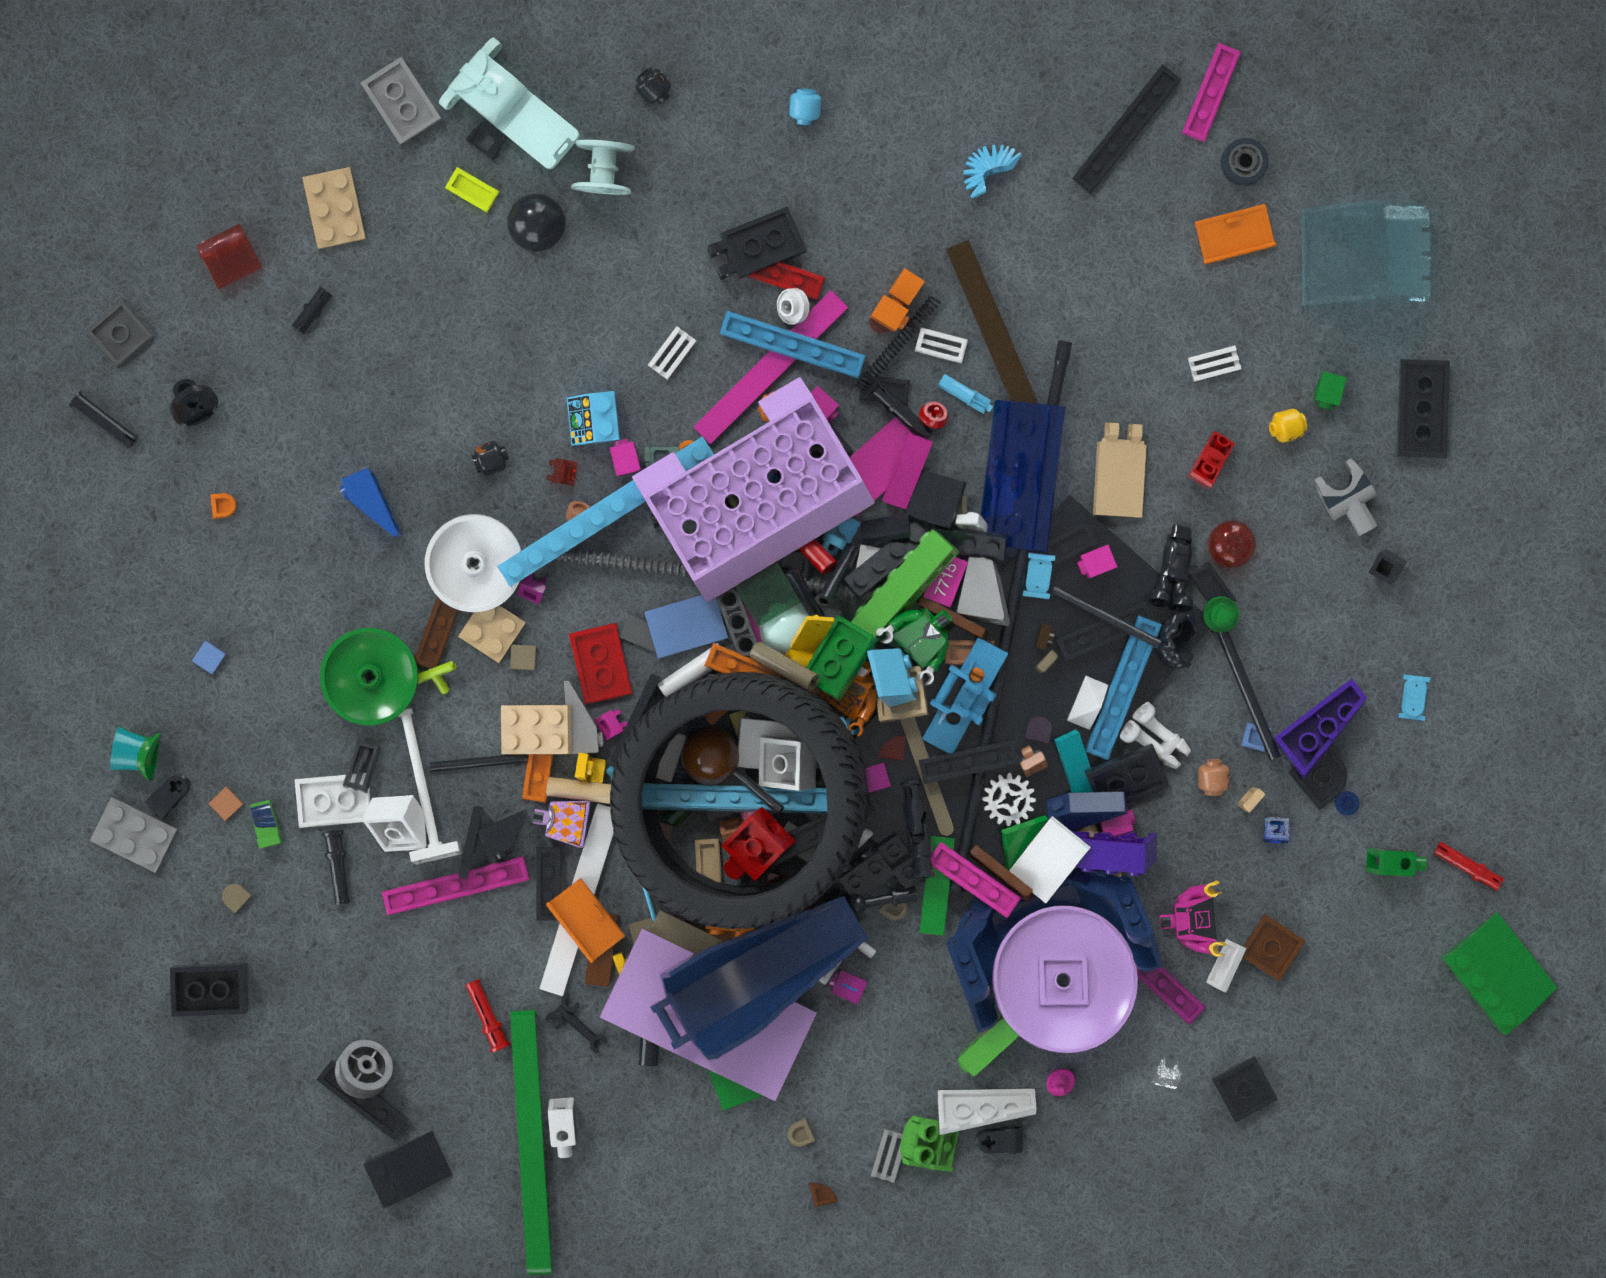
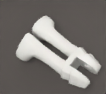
M1146 702L1134 712L1133 718L1156 734L1163 742L1159 744L1132 720L1125 724L1120 738L1127 743L1135 740L1143 746L1152 743L1158 759L1163 761V765L1177 769L1181 763L1170 754L1176 748L1177 751L1188 756L1191 750L1184 739H1180L1178 734L1172 733L1154 717L1156 712L1154 706Z

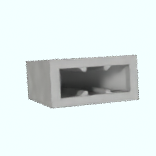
M969 557L957 614L968 620L1009 626L1010 619L998 566L992 559Z

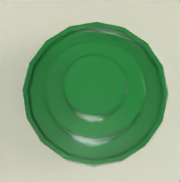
M1224 596L1213 597L1207 601L1203 608V620L1215 632H1226L1235 627L1238 622L1239 610L1231 599Z

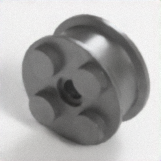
M358 1040L348 1045L335 1065V1078L341 1089L350 1096L362 1099L377 1095L389 1081L393 1072L392 1059L387 1050L371 1040Z

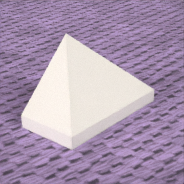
M1085 676L1067 721L1090 730L1102 707L1108 685Z

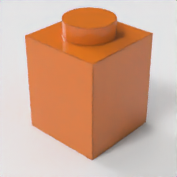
M904 268L888 292V295L891 296L890 299L898 304L909 307L925 281Z
M883 295L870 318L895 333L897 328L902 330L909 320L906 314L909 310Z

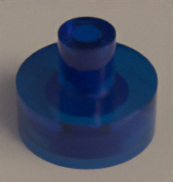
M1343 791L1336 796L1334 805L1340 814L1352 815L1358 810L1360 802L1355 793Z

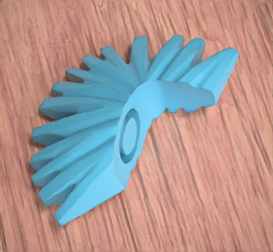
M992 145V156H990L986 146L983 147V152L977 149L980 157L973 152L974 158L969 157L968 159L971 162H966V165L972 169L964 170V175L972 176L964 181V184H969L966 186V190L976 188L971 194V198L986 193L984 180L987 176L1013 170L1022 154L1019 152L1014 156L1015 149L1012 148L1009 151V146H1007L1004 150V145H1001L998 154L995 145Z

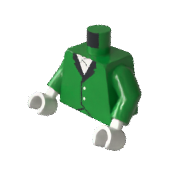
M926 608L920 611L917 609L901 611L887 624V628L877 629L876 635L880 636L883 632H886V638L881 642L889 643L894 639L922 668L926 666L927 669L918 673L917 679L920 680L923 674L926 673L929 679L925 685H929L934 680L933 672L938 670L945 659L949 646L947 640L949 631L945 626L952 621V618L944 609L935 616Z

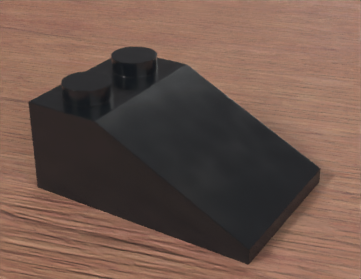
M433 1131L377 1155L363 1164L383 1209L452 1175Z

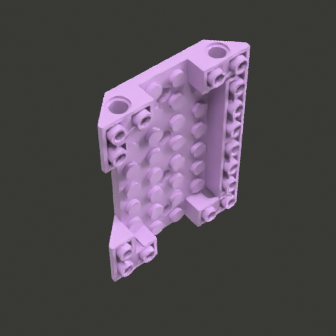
M801 377L758 401L770 422L688 471L684 470L677 456L672 452L632 476L706 603L875 503ZM815 444L821 445L824 449L823 456L813 458L809 453L811 446ZM773 469L780 471L782 475L780 482L776 484L770 483L767 479L768 472ZM731 494L739 498V505L734 509H730L725 505L726 497ZM686 520H694L696 522L697 529L694 533L687 534L683 531V523Z

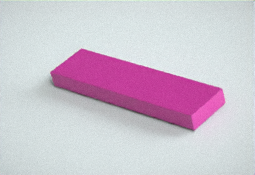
M1218 43L1182 134L1205 142L1241 51Z
M940 842L932 854L933 856L930 857L931 865L1006 918L1009 917L1021 899L1019 895L942 842Z

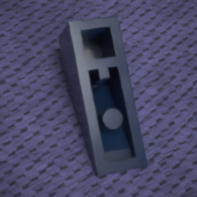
M1067 793L1048 799V820L1053 816L1070 831H1074L1127 814L1125 793Z

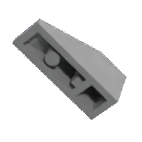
M564 681L565 704L572 705V754L599 752V747L604 746L603 732H598L597 725L571 682Z

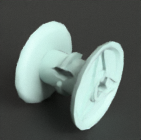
M603 140L575 141L577 147L592 151V162L588 164V168L591 169L590 182L574 183L571 189L611 195L631 194L629 188L614 184L615 171H618V167L615 166L616 153L632 152L635 150V146Z

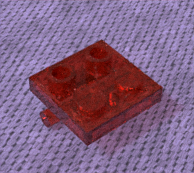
M240 223L196 245L201 259L204 260L219 290L263 268Z

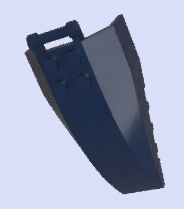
M842 896L796 913L783 921L779 920V922L759 927L696 952L660 974L666 997L651 1005L650 1008L653 1013L658 1015L671 1038L673 1049H677L692 1041L708 1060L718 1059L759 1034L786 1008L796 1002L801 995L812 988L817 981L834 969L840 961L844 960L868 938L847 900ZM669 1004L686 1032L683 1036L679 1035L664 1008Z

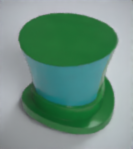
M119 726L113 741L110 770H137L142 772L146 779L154 780L161 733L157 732L154 737H144Z

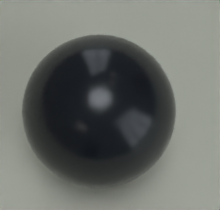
M529 194L517 200L511 207L508 214L507 227L511 238L518 246L528 251L539 252L553 247L560 240L565 229V217L560 205L554 199L543 194Z

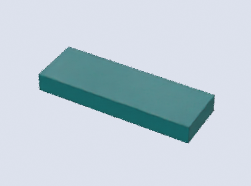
M1075 729L1054 739L1071 792H1093L1085 774V770L1091 767L1080 733Z

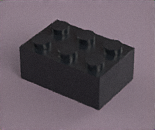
M247 963L174 965L170 967L171 1017L235 1015L249 1012Z

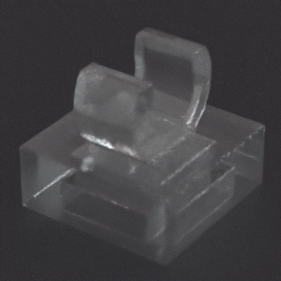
M1162 1058L1154 1073L1152 1084L1176 1089L1182 1070L1178 1069V1062L1174 1061L1172 1068L1165 1067V1059Z

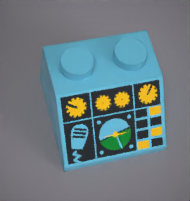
M614 391L567 397L572 446L620 440Z

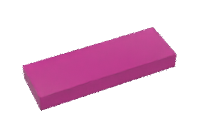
M911 433L908 434L882 499L885 503L903 509L907 508L933 444L931 440Z

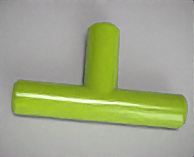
M450 661L419 673L418 684L432 679L441 694L448 693L450 688L441 675L456 670L455 662Z

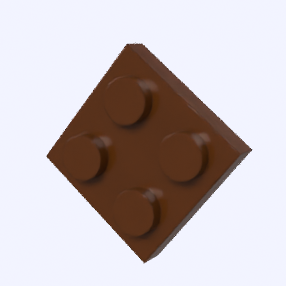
M1263 914L1243 945L1246 948L1243 958L1280 981L1306 940L1266 914Z

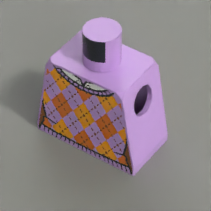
M551 801L549 811L535 809L533 824L546 825L545 836L583 848L591 801Z

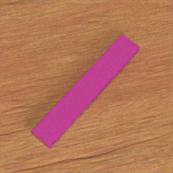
M524 856L471 869L468 881L459 879L458 873L383 891L382 896L388 916L530 879Z

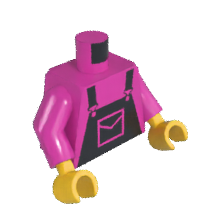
M1213 881L1207 885L1188 888L1178 896L1176 903H1172L1173 914L1159 915L1161 930L1175 929V937L1180 939L1182 945L1195 952L1213 954L1219 957L1226 955L1218 951L1219 945L1226 946L1227 944L1225 942H1217L1213 897L1220 895L1222 891L1215 892L1213 890V885L1219 884V881Z

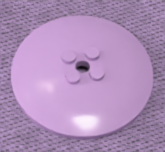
M1053 906L1026 916L1007 933L999 946L993 965V991L998 1008L1004 1019L1024 1040L1047 1051L1077 1053L1097 1047L1120 1030L1128 1019L1135 1003L1138 976L1133 954L1128 943L1110 922L1100 915L1083 908ZM1059 974H1065L1068 977L1069 984L1067 987L1058 985L1057 976Z

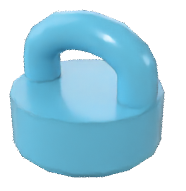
M829 531L822 537V540H824L822 546L831 556H835L839 550L843 551L847 544L845 540ZM829 544L834 546L832 551L828 549Z

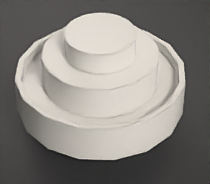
M791 288L781 292L777 300L779 317L787 324H799L807 318L809 301L802 290Z

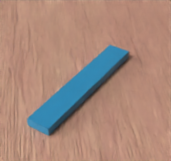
M730 311L726 312L720 330V335L859 379L866 355Z
M1138 615L1134 626L1157 637L1162 624ZM1130 635L1086 745L1085 752L1106 760L1109 759L1153 646Z

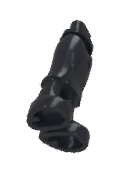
M1173 525L1171 534L1167 535V542L1163 550L1162 567L1158 574L1159 580L1156 589L1150 592L1148 601L1155 606L1165 607L1168 605V609L1175 611H1190L1193 609V599L1185 595L1186 583H1188V570L1192 558L1191 529L1188 527ZM1170 582L1174 583L1171 596L1169 593Z

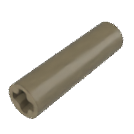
M757 642L753 646L750 653L751 659L808 692H812L817 687L820 676L762 642Z

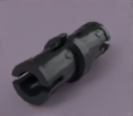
M321 286L309 303L303 305L304 310L291 325L297 329L304 322L298 330L302 334H305V331L316 317L319 318L321 315L319 312L330 297L333 296L326 292L322 299H320L325 292V289Z

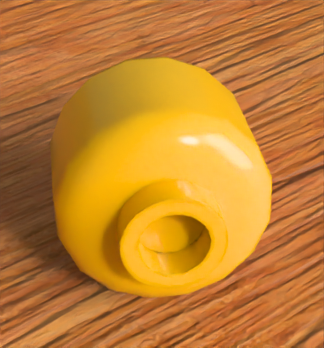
M1296 409L1279 411L1273 415L1272 422L1269 423V430L1271 435L1275 436L1279 442L1286 443L1303 437L1304 432L1307 430V421L1304 414Z

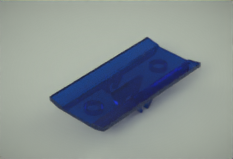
M995 400L980 516L988 524L987 532L1008 535L1007 548L1048 552L1066 409L1064 406Z

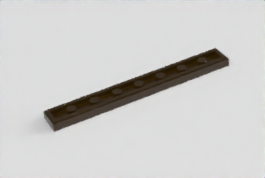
M969 240L947 248L946 252L1021 428L1043 420L1044 416Z

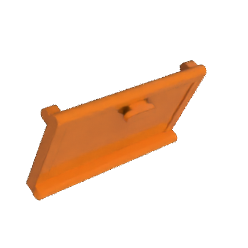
M1265 204L1195 222L1204 264L1277 245L1273 238Z
M582 878L578 879L553 900L546 903V906L590 963H593L597 957L625 937V934Z

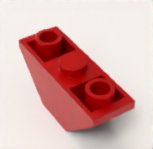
M1214 431L1194 461L1187 477L1206 489L1211 488L1235 443Z

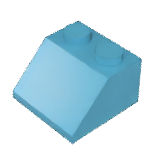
M900 648L867 651L878 697L888 707L917 700L915 692L918 691V686L915 678H911L909 669L912 668V663L908 654L905 655Z

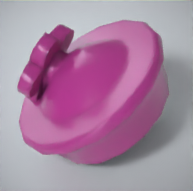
M1062 1068L1053 1070L1047 1077L1046 1086L1048 1091L1054 1096L1068 1094L1075 1083L1074 1074L1070 1070Z

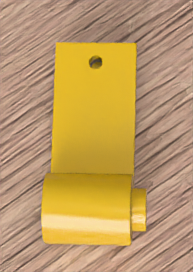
M818 615L806 616L785 656L806 667L833 625L834 618L819 617Z

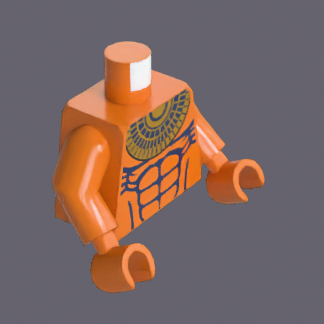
M867 661L863 663L841 701L818 689L817 693L853 721L858 718V721L852 723L848 728L851 732L852 728L858 725L860 732L857 737L863 735V725L868 723L876 708V691L873 688L875 681L873 677L868 675L872 669Z

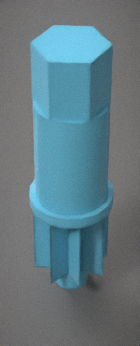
M944 374L937 386L983 414L985 410L990 412L993 408L989 404L990 399Z

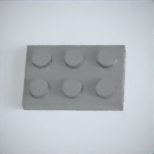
M402 57L361 82V85L400 145L441 120V117Z
M111 797L90 841L157 873L178 829Z

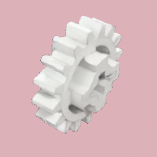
M1011 773L1007 774L1006 779H1003L999 774L998 782L990 780L991 789L984 788L989 794L982 797L983 801L988 802L984 810L992 811L989 817L992 819L997 816L998 824L1006 820L1007 826L1011 825V820H1014L1016 824H1020L1019 818L1021 816L1028 819L1026 811L1034 810L1029 804L1036 801L1035 798L1029 795L1034 792V789L1026 788L1029 782L1026 780L1021 783L1020 775L1012 779ZM1008 783L1018 785L1021 790H1011ZM999 787L1001 791L999 797L993 801V794ZM1006 793H1009L1011 796H1018L1012 800L1013 805L1011 806L1007 803H1000L1006 798ZM1025 798V804L1022 810L1018 812L1017 806L1020 800ZM1003 807L1008 810L1010 816L1002 815L996 809Z

